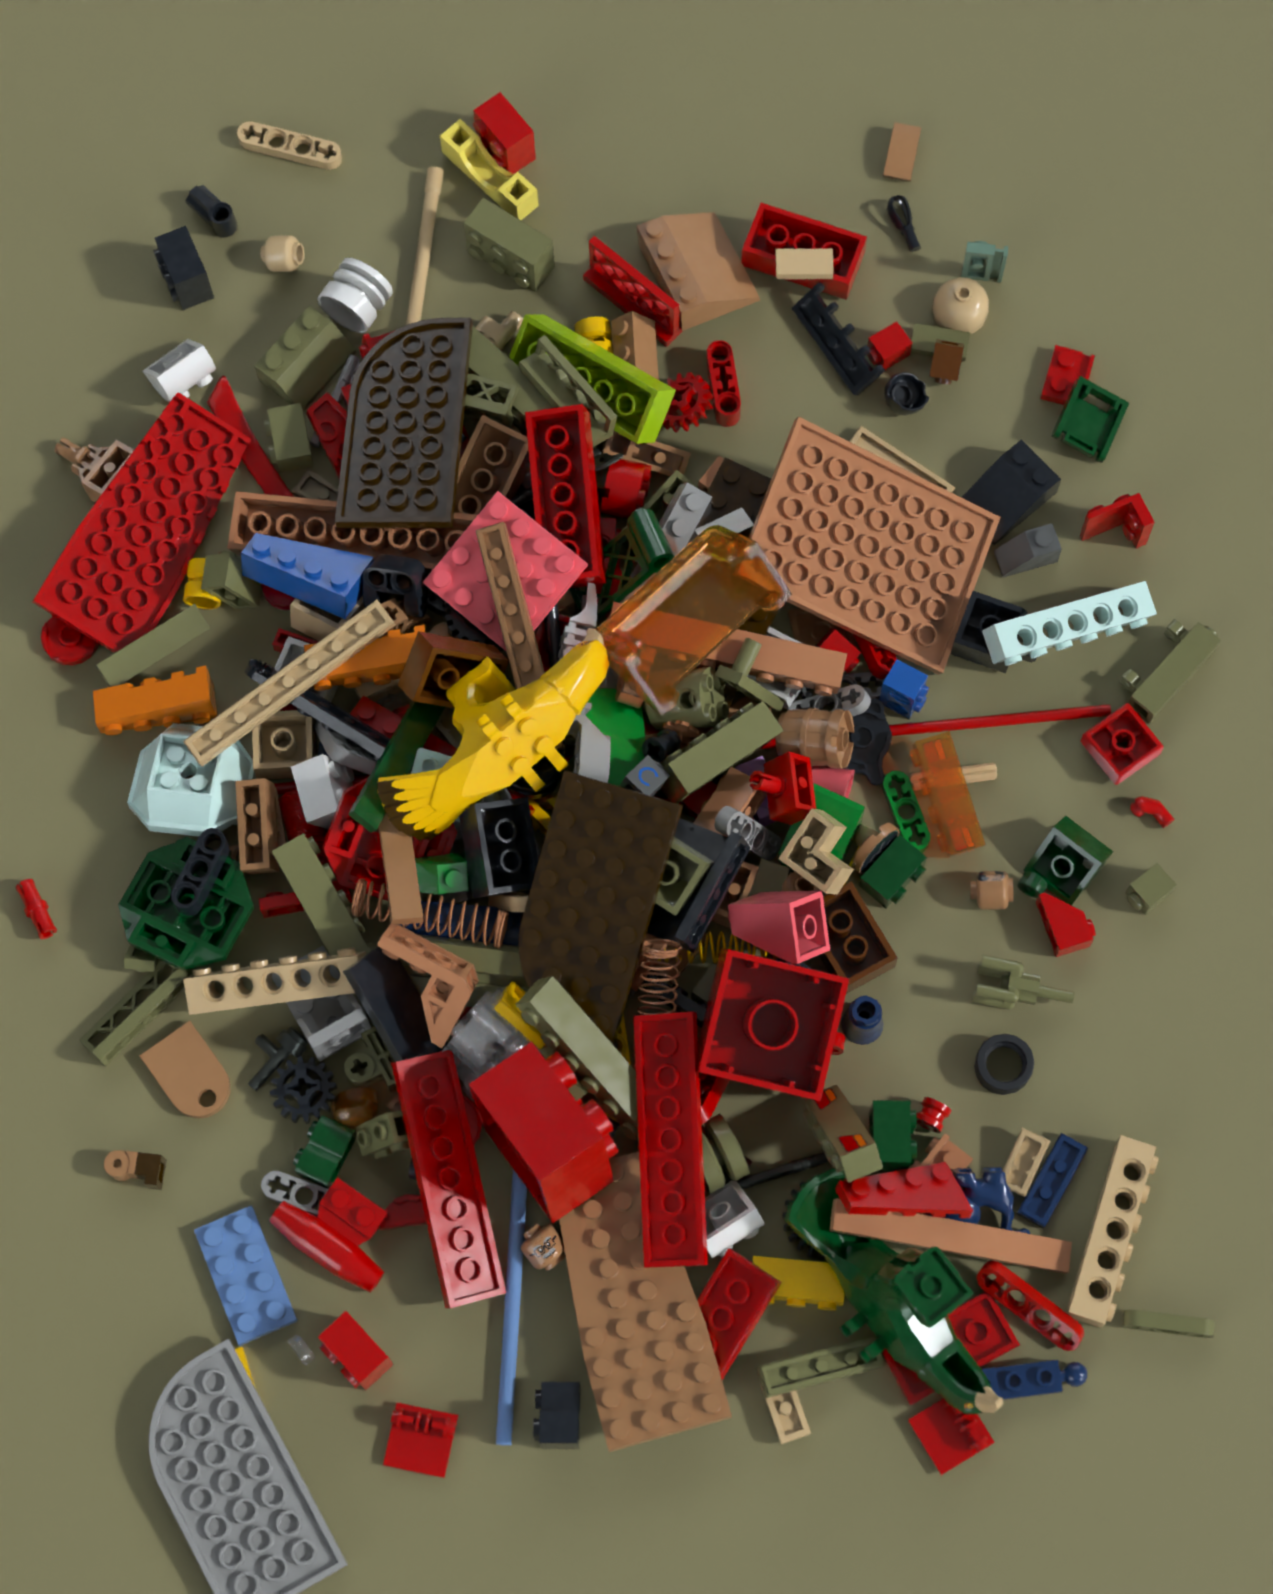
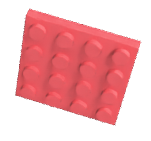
M497 491L422 583L506 651L475 530L500 522L506 524L534 631L586 569L588 564Z

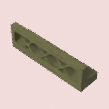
M545 335L539 338L536 352L520 361L519 370L553 408L577 404L585 406L590 413L593 447L613 436L617 415Z
M468 373L467 387L476 384L480 385L483 391L474 396L466 394L464 418L479 421L483 415L511 429L514 421L511 409L519 391L518 386ZM499 391L509 393L505 404L494 402L490 395Z
M161 960L154 972L150 971L79 1041L106 1067L185 990L183 979L190 975L185 970H181ZM169 966L174 972L162 984H159V974ZM154 979V985H148ZM142 990H154L144 1002L137 1006V995ZM120 1011H132L118 1027H115V1016ZM110 1032V1035L96 1048L90 1043L98 1033Z

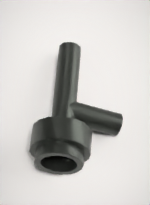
M294 1028L284 1029L276 1037V1040L281 1044L280 1048L276 1047L264 1034H260L256 1038L255 1043L270 1059L248 1082L254 1090L258 1091L290 1054L298 1058V1056H301L306 1051L305 1046L308 1044V1041Z

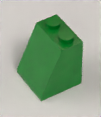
M813 783L816 809L824 810L847 827L831 851L833 855L844 861L858 827L862 823L865 806ZM804 819L790 826L779 850L778 858ZM779 859L777 860V861L781 862V865L790 868L788 865H786L785 863H783L781 860H779Z

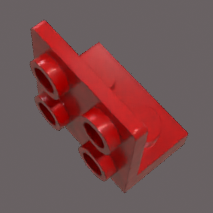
M1140 493L1132 496L1125 494L1118 497L1113 504L1105 507L1098 505L1087 512L1079 536L1084 541L1123 524L1122 529L1128 541L1132 540L1135 548H1139L1147 544L1155 522Z

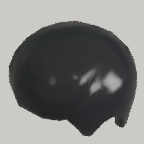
M901 372L893 375L884 389L887 405L893 412L904 416L919 412L929 401V396L926 395V383L911 373Z

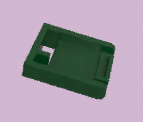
M1080 376L1074 381L1051 436L1057 439L1061 433H1064L1061 442L1090 458L1097 451L1096 461L1102 463L1109 452L1129 402ZM1090 394L1110 406L1107 412L1083 399Z

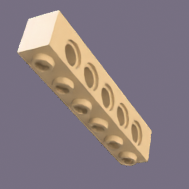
M355 947L337 950V955L327 956L326 951L310 953L308 954V959L297 960V955L279 958V963L269 964L268 959L250 962L249 967L240 968L239 963H232L221 966L219 971L211 972V967L193 969V974L183 979L189 1015L355 993L343 971L364 957L366 951L356 952ZM331 965L339 969V979L331 976L329 971ZM302 969H305L310 973V983H306L302 980ZM273 973H276L281 977V987H278L273 983ZM244 977L252 981V991L245 988L243 984ZM215 981H219L223 985V994H219L216 991Z
M1120 1135L1115 1143L1066 1313L1075 1320L1102 1328L1106 1321L1111 1322L1113 1319L1116 1304L1111 1302L1114 1292H1120L1125 1278V1274L1120 1273L1123 1261L1128 1263L1133 1250V1245L1129 1244L1131 1233H1137L1142 1215L1137 1214L1140 1203H1146L1150 1191V1186L1146 1185L1149 1174L1154 1175L1159 1157L1154 1156L1156 1146ZM1125 1167L1134 1168L1138 1173V1180L1131 1181L1124 1176L1123 1169ZM1115 1197H1126L1130 1203V1208L1128 1210L1119 1209L1115 1204ZM1108 1225H1115L1120 1229V1239H1112L1108 1236L1106 1232ZM1098 1255H1108L1113 1262L1112 1268H1102L1098 1263ZM1091 1284H1098L1103 1288L1104 1297L1102 1299H1096L1091 1296L1089 1292Z

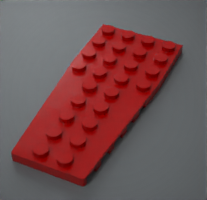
M179 392L176 393L78 525L33 598L32 603L113 653L118 652L156 628L187 573L188 562L194 558L193 556L205 536V531L217 511L218 504L229 486L234 471L237 469L241 457L251 441L250 438Z

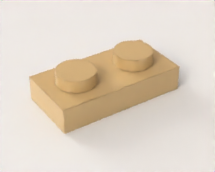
M797 1391L765 1399L781 1445L811 1435Z

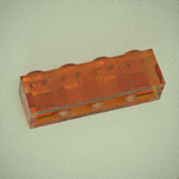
M950 731L915 741L912 745L913 750H910V756L914 767L920 768L923 777L919 779V784L923 795H928L931 806L928 807V813L932 824L937 823L941 835H937V842L941 852H946L947 857L950 858L984 847L986 844Z

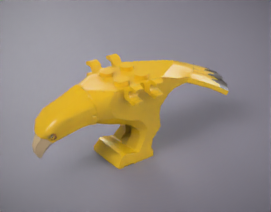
M587 629L585 639L581 643L573 647L552 668L541 675L539 679L517 690L489 657L482 660L477 667L469 671L449 688L446 696L455 707L452 724L462 735L460 746L450 760L440 769L378 778V796L393 826L409 837L413 836L418 840H432L447 829L470 805L475 804L487 795L510 786L520 776H523L537 792L545 783L531 767L544 756L549 759L559 772L567 767L569 764L555 749V746L565 739L576 715L581 714L593 693L606 677L609 661L602 635L595 629Z

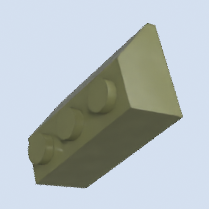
M309 305L254 367L258 380L289 404L301 403L304 410L345 365L349 355L356 353V349L330 319Z
M674 837L655 903L677 916L699 889L714 862Z

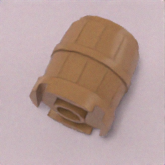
M809 707L808 709H789L780 715L778 723L784 731L775 737L778 756L790 751L809 757L811 767L829 766L833 769H843L848 766L854 742H849V732L854 733L853 717L850 711L841 709L827 711Z

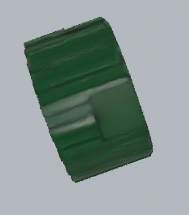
M1026 871L1017 886L1026 895L1037 899L1039 894L1044 893L1048 884L1040 875Z

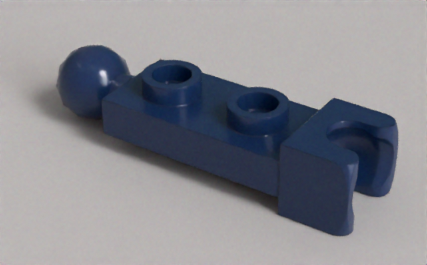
M1058 1360L982 1369L994 1393L1003 1400L1062 1393V1382H1066L1072 1387H1078L1083 1385L1088 1378L1087 1369L1083 1364L1070 1362L1064 1369L1059 1370Z

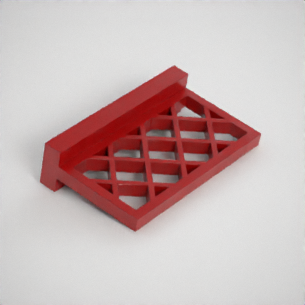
M593 236L589 240L590 268L583 274V280L625 314L634 311L654 320L656 339L668 347L683 332L679 325V303L596 236Z

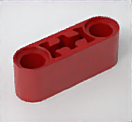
M716 340L707 348L706 362L709 384L712 389L711 393L714 396L712 400L716 421L721 426L732 427L738 423L741 414V399L733 351L730 344L726 341ZM721 355L724 356L726 359L718 361L715 360L713 357ZM724 375L727 392H723L722 382L720 381V376ZM729 406L732 407L734 411L724 412L722 408Z

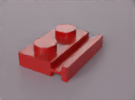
M1055 345L1040 399L1064 405L1074 381L1080 376L1089 380L1095 355L1091 354L1089 356L1083 354L1082 351Z

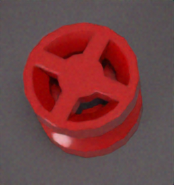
M924 1097L921 1103L923 1108L921 1112L916 1113V1123L929 1131L941 1133L943 1129L942 1122L944 1118L949 1117L951 1109L933 1098Z

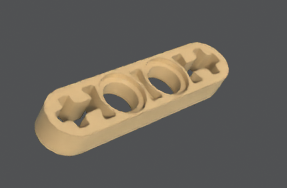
M251 121L244 122L237 130L239 143L246 150L326 170L336 169L342 162L340 147L333 141ZM251 132L255 133V136H251L250 140L246 139V136H249ZM275 137H280L284 140L283 145L277 148L270 146L269 142ZM300 144L310 146V150L305 154H299L295 151L296 147ZM329 152L334 153V156H330L329 159H325L324 155H328Z

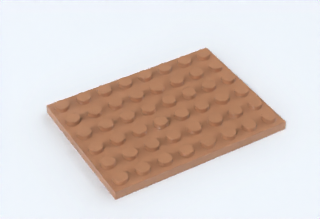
M797 417L793 422L734 577L939 675L944 672L953 642L972 591H974L1000 517L801 417Z

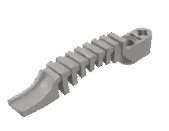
M587 583L586 595L582 596L581 612L571 617L568 626L566 625L559 643V646H561L558 653L559 660L585 639L587 629L596 628L597 595L596 587L593 583ZM587 702L581 714L576 715L567 733L576 739L574 773L608 783L611 737L604 735L587 718L586 714L591 710V703Z

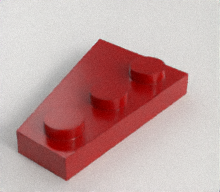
M326 392L307 409L306 415L340 480L347 411Z

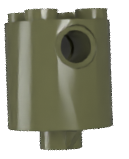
M711 667L657 671L652 673L648 679L647 691L642 702L643 709L648 715L652 726L659 731L665 729L663 726L666 722L671 721L675 723L676 720L690 723L689 726H694L695 728L714 727L721 722V719H726L729 715L728 704L724 701L723 689L726 683L715 676L717 671Z

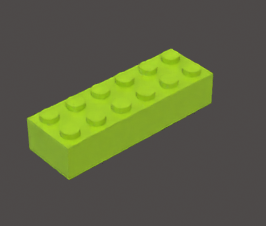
M525 314L509 358L519 366L520 361L534 354L538 339L545 335L617 415L614 431L636 444L653 443L656 441L676 392L675 389L545 314Z

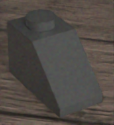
M1051 523L1022 532L996 548L994 555L1004 578L1057 563L1062 548L1054 526Z

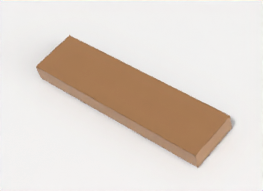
M386 813L378 829L391 924L422 923L423 913L412 837H409L402 831H398L389 821Z

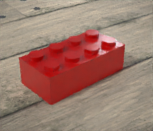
M761 202L742 248L741 263L744 267L776 277V249H833V279L784 280L811 289L817 283L822 282L825 286L822 292L847 300L865 254L867 236Z

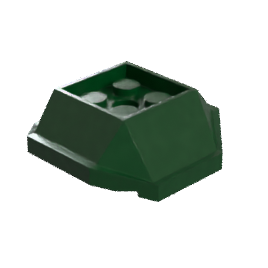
M184 837L175 843L148 852L118 904L128 943L181 970L226 960L254 910L244 873L240 871V862L230 857H227L201 910L192 916L182 915L177 910L171 898L172 889L197 842L189 837ZM197 868L193 876H204L207 873L208 868ZM190 893L183 895L180 903L192 902L194 895Z

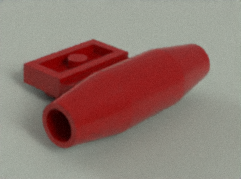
M338 1177L320 1201L318 1216L283 1201L269 1220L302 1253L336 1277L369 1293L375 1289L385 1274L359 1245L373 1237L389 1213Z

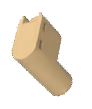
M511 311L503 322L499 324L492 318L484 316L475 328L498 349L502 350L520 328L523 318L518 313Z

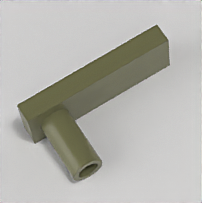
M746 637L732 668L719 665L715 676L759 704L764 701L768 708L780 712L785 702L747 677L762 644Z

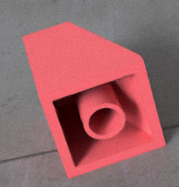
M821 890L760 892L728 904V919L731 924L732 935L791 964H799L830 951L823 893Z

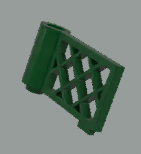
M639 508L633 511L627 520V527L603 547L604 559H610L605 574L606 583L602 586L601 594L596 593L597 598H599L597 621L612 609L613 602L620 603L651 575L663 572L675 563V555L651 509ZM628 539L630 545L627 556L619 555L621 545ZM617 560H625L622 576L614 575ZM633 562H639L642 571L634 578L630 577ZM612 580H620L618 591L612 596L609 595ZM587 586L585 592L580 591L579 587L569 588L581 612L582 596L586 595Z

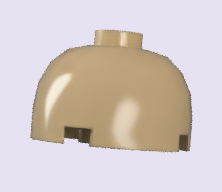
M958 277L948 280L940 286L934 297L932 307L934 320L941 328L970 332V334L975 333L984 325L988 316L989 299L985 289L978 282L970 278Z

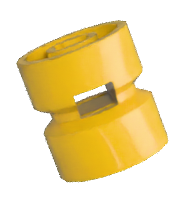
M587 317L576 322L574 325L576 333L613 354V344L610 341L612 339L611 325L607 318Z
M193 558L189 560L187 568L189 582L185 584L183 602L189 606L195 604L198 609L211 610L219 608L221 600L201 588L206 558Z

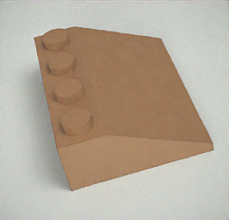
M715 212L665 215L637 225L638 245L661 290L679 303V325L682 331L760 301L755 287Z

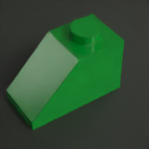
M458 853L415 858L420 893L446 894L468 891L467 861Z

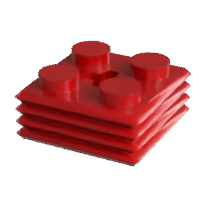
M1126 703L1083 733L1080 740L1115 785H1118L1158 757L1164 748L1129 703ZM1117 740L1120 743L1126 741L1128 743L1126 748L1118 747L1116 745Z

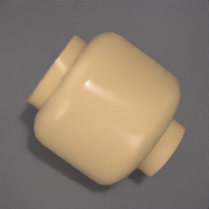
M292 235L270 236L266 240L265 245L261 247V260L265 262L267 268L272 272H293L304 261V247Z

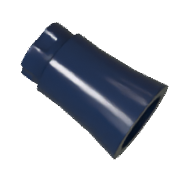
M867 995L860 996L844 1012L841 1028L847 1039L859 1045H866L879 1038L883 1031L882 1008L876 999ZM866 1014L869 1019H863L859 1015Z

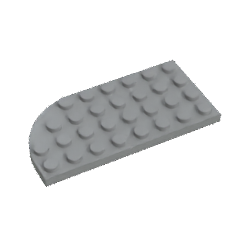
M227 1339L189 1361L174 1375L158 1399L150 1424L149 1454L158 1485L214 1594H299L346 1567L348 1564L231 1341Z

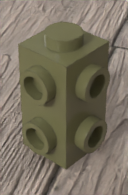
M402 1110L385 1113L355 1126L357 1132L356 1140L361 1149L362 1156L374 1154L375 1159L392 1156L393 1152L409 1149Z

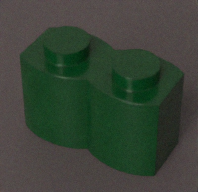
M323 1115L319 1121L314 1120L307 1133V1137L310 1138L305 1149L300 1148L295 1155L293 1165L296 1166V1174L329 1189L338 1177L343 1163L355 1143L356 1130Z

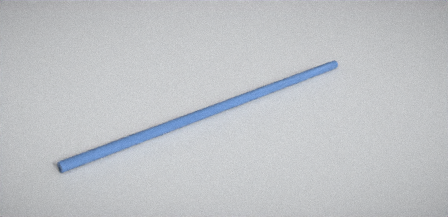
M522 1034L521 1048H523L531 1041ZM514 1170L512 1177L496 1445L505 1446L512 1444L523 1265L521 1244L524 1241L523 1233L525 1232L527 1188Z

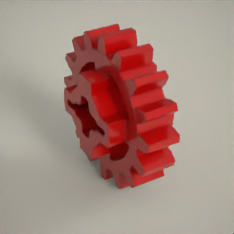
M688 372L684 378L681 373H678L677 380L667 379L668 386L675 389L676 392L662 424L666 430L672 428L675 433H678L681 427L685 432L689 431V425L691 424L698 427V419H707V415L704 412L713 408L709 401L714 399L710 392L712 390L711 387L699 374L694 377L691 372Z

